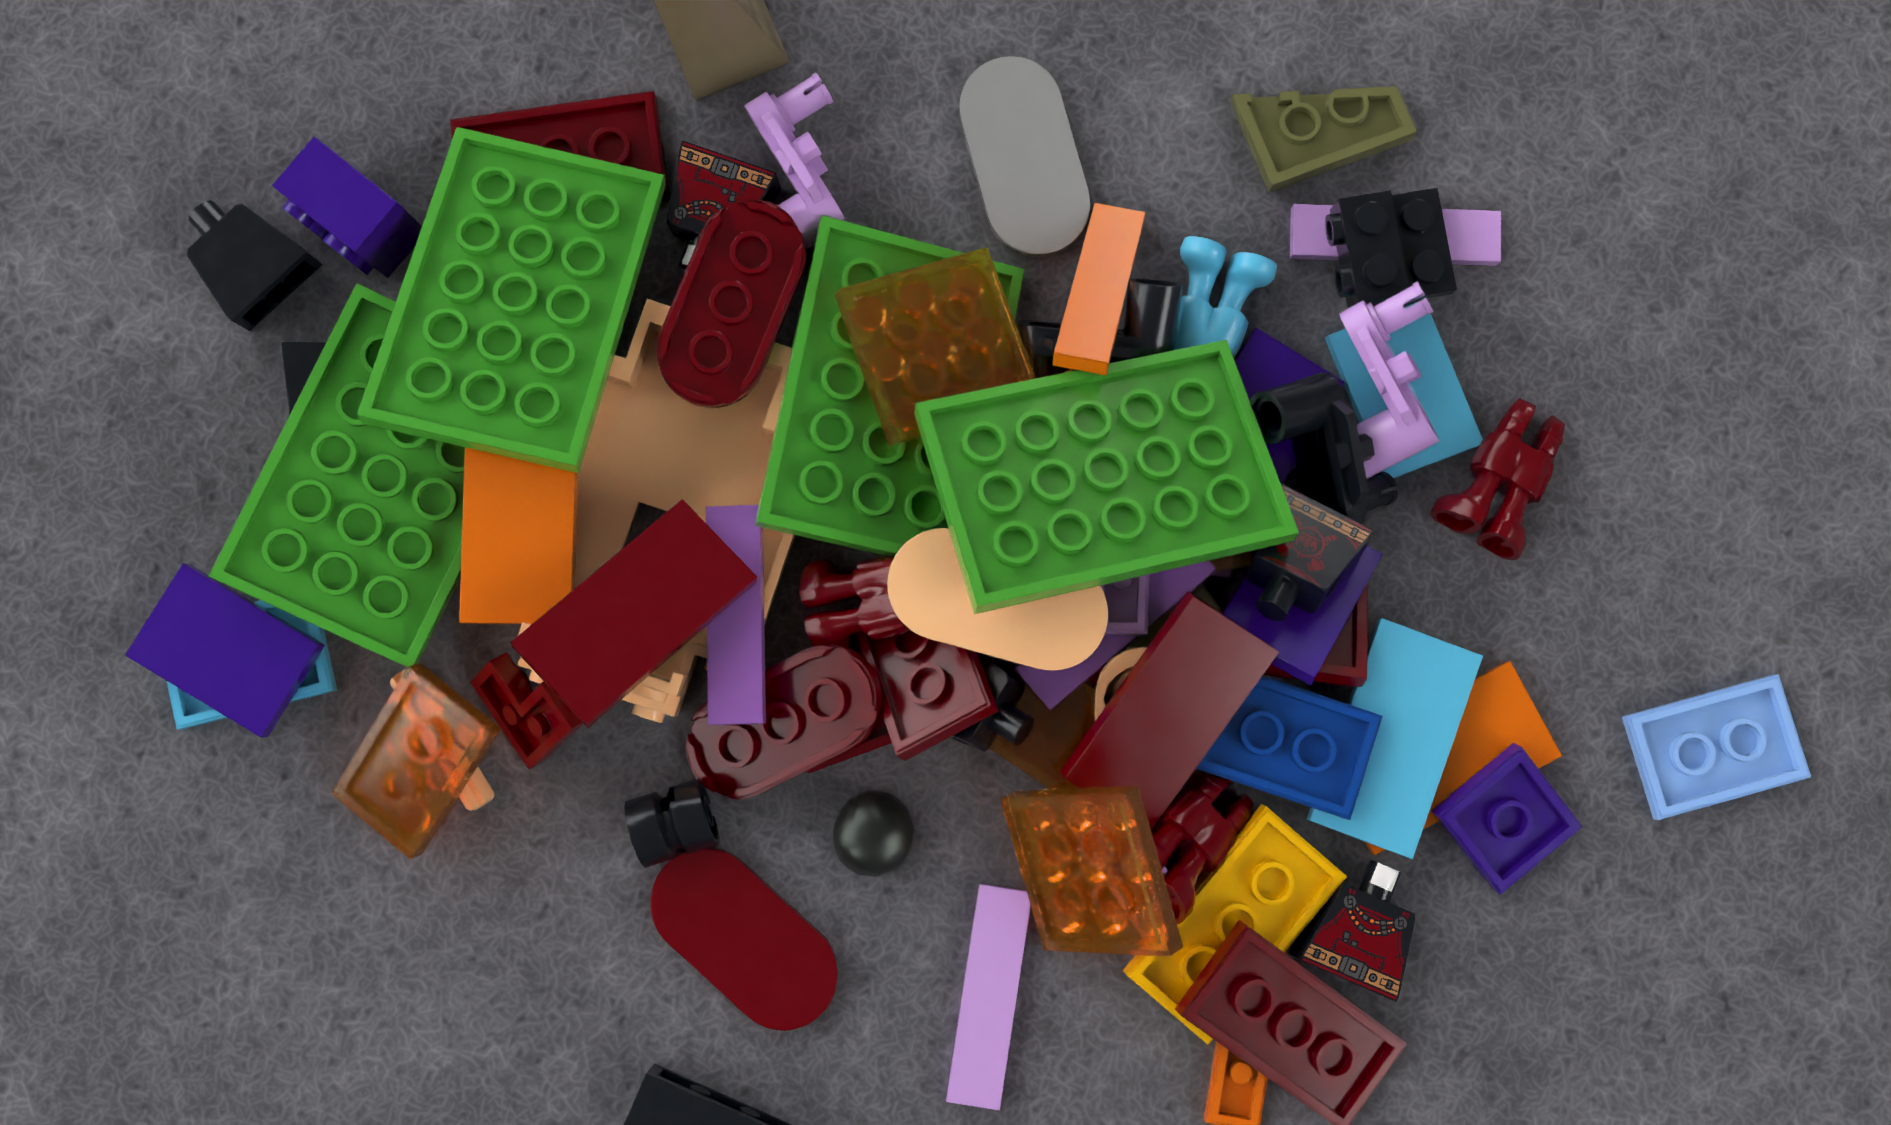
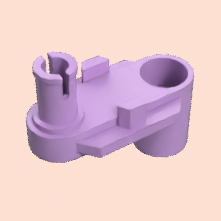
M816 72L779 97H776L774 93L769 96L765 92L744 105L761 136L797 194L777 206L785 210L796 223L802 234L806 250L814 246L822 215L846 221L820 177L828 169L820 157L822 154L809 132L798 138L793 134L796 131L794 128L795 124L827 104L833 103L829 91L824 84L822 85V80Z
M1418 281L1375 306L1372 302L1366 304L1362 300L1339 313L1352 342L1388 407L1356 424L1358 435L1365 433L1373 441L1375 455L1370 460L1364 462L1367 479L1440 442L1432 423L1410 384L1422 377L1414 359L1406 351L1395 356L1388 343L1391 340V333L1426 314L1434 312L1427 298L1406 308L1408 304L1425 296Z

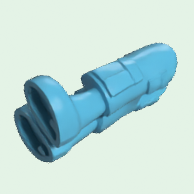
M1197 236L1185 237L1180 248V257L1189 271V287L1187 296L1181 297L1175 350L1227 340L1234 358L1241 348V343L1249 321L1241 312V308L1246 298L1254 289L1265 287L1275 279L1277 264L1259 254L1250 252L1233 254L1226 271L1225 284L1218 307L1213 308L1209 304V298L1215 280L1223 267L1227 250L1222 244L1211 239Z

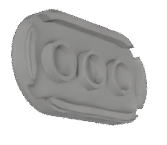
M1015 56L990 60L978 67L969 76L962 89L959 105L960 122L986 216L993 234L1006 247L1008 246L1013 251L1030 258L1052 257L1070 248L1078 239V236L1084 230L1090 212V195L1063 99L1054 78L1036 62Z

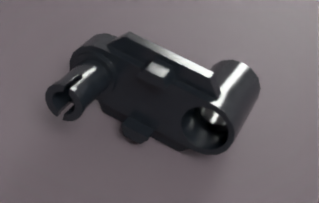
M1129 279L1124 327L1117 331L1110 359L1111 363L1175 350L1182 284L1158 279ZM1020 320L1017 322L1015 349L1020 351V355L1024 356L1022 381L1054 375L1053 356L1062 322Z
M1320 372L1258 392L1250 399L1265 443L1273 445L1291 439L1303 495L1359 523L1364 521L1367 511L1392 504L1396 500L1398 491L1393 490L1382 495L1380 494L1382 490L1397 486L1391 475L1382 471L1368 479L1366 478L1364 462L1370 460L1375 455L1372 438L1365 433L1358 435L1354 411L1347 405L1343 387L1330 373Z

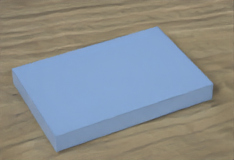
M1779 674L1769 675L1622 716L1654 820H1661L1811 778Z

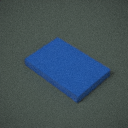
M1262 676L1196 769L1346 820H1351L1383 716Z

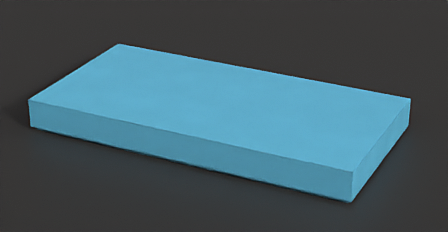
M1377 619L1367 646V679L1362 687L1353 686L1347 702L1349 705L1383 716L1351 820H1346L1311 807L1306 820L1413 859L1483 655L1389 620Z

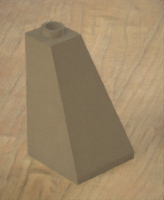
M654 0L695 101L790 63L764 0Z

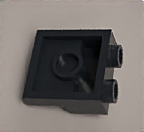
M1438 187L1392 195L1391 190L1341 198L1330 209V214L1326 215L1325 230L1327 240L1330 246L1337 247L1340 266L1335 267L1336 290L1340 298L1346 297L1348 308L1362 300L1366 304L1372 302L1375 306L1407 289L1417 281L1425 293V296L1417 300L1450 295L1457 290Z

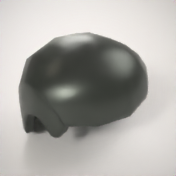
M867 791L857 794L855 798H850L842 807L833 828V844L840 862L855 874L879 877L897 869L905 861L912 847L915 827L908 807L892 794Z

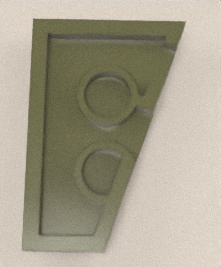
M1397 86L1334 89L1331 94L1299 95V91L1279 92L1278 96L1252 97L1251 93L1232 94L1230 101L1269 193L1413 140L1417 133Z

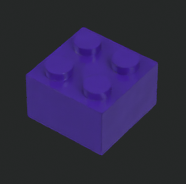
M315 136L271 185L288 198V201L282 206L285 211L367 276L375 268L386 278H389L416 246L422 225L393 198Z

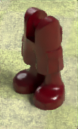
M1521 398L1517 399L1506 411L1494 432H1490L1481 441V445L1470 462V471H1472V475L1475 478L1471 486L1460 494H1448L1438 498L1430 513L1435 521L1454 532L1468 534L1481 529L1476 540L1477 544L1506 560L1519 559L1526 547V535L1522 525L1524 512L1527 504L1539 503L1552 477L1553 461L1559 446L1563 442L1565 423L1553 415L1542 424L1531 446L1520 441L1536 409L1534 404ZM1500 486L1505 497L1494 516L1484 524L1494 495Z
M895 556L863 560L857 564L853 574H839L835 565L825 559L806 565L800 582V597L805 606L809 608L823 607L835 604L842 599L858 596L862 599L860 607L809 614L804 622L807 635L813 647L839 645L849 648L851 634L859 631L865 632L874 640L902 635L910 631L898 618L889 600L887 580L889 569Z
M1205 773L1189 789L1178 792L1158 820L1157 832L1145 838L1135 836L1119 838L1111 845L1107 852V859L1116 873L1130 882L1145 883L1156 877L1164 868L1176 847L1180 846L1181 859L1169 871L1160 875L1150 885L1144 895L1150 910L1166 922L1180 924L1192 913L1195 904V884L1200 873L1215 872L1225 860L1227 853L1237 839V834L1251 817L1255 803L1247 793L1239 795L1221 813L1211 805L1231 780Z

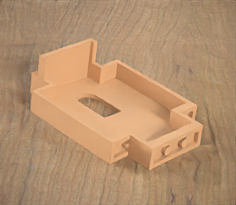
M650 299L646 300L626 358L614 356L584 459L578 473L575 588L625 547L640 503L667 512L683 499L705 523L706 506L759 505L790 360L791 347L775 342L758 384L742 400L721 408L699 407L686 402L676 395L661 374L656 346L670 306ZM763 528L764 626L795 538L793 534ZM522 622L518 635L532 624ZM707 626L622 699L634 704L632 714L659 723L663 722L665 714L673 717L678 716L698 656L707 659ZM520 656L518 666L531 670L529 680L539 684L544 682ZM706 661V664H705V666H704V669H706V670H707V661Z

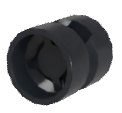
M700 778L669 787L667 797L664 798L657 792H653L625 801L624 810L628 832L636 855L644 868L676 858L677 851L680 848L691 854L719 844L718 826L715 816H712L709 804L711 803L707 790Z

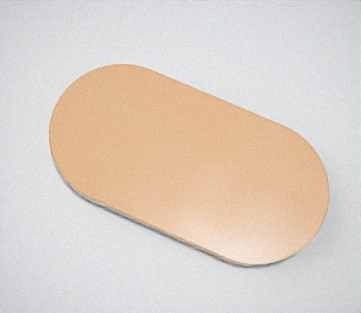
M949 528L924 531L908 540L895 555L888 573L887 588L891 606L902 623L915 634L930 640L1035 669L1047 671L1062 670L1083 662L1098 648L1107 629L1108 606L1101 586L974 614Z

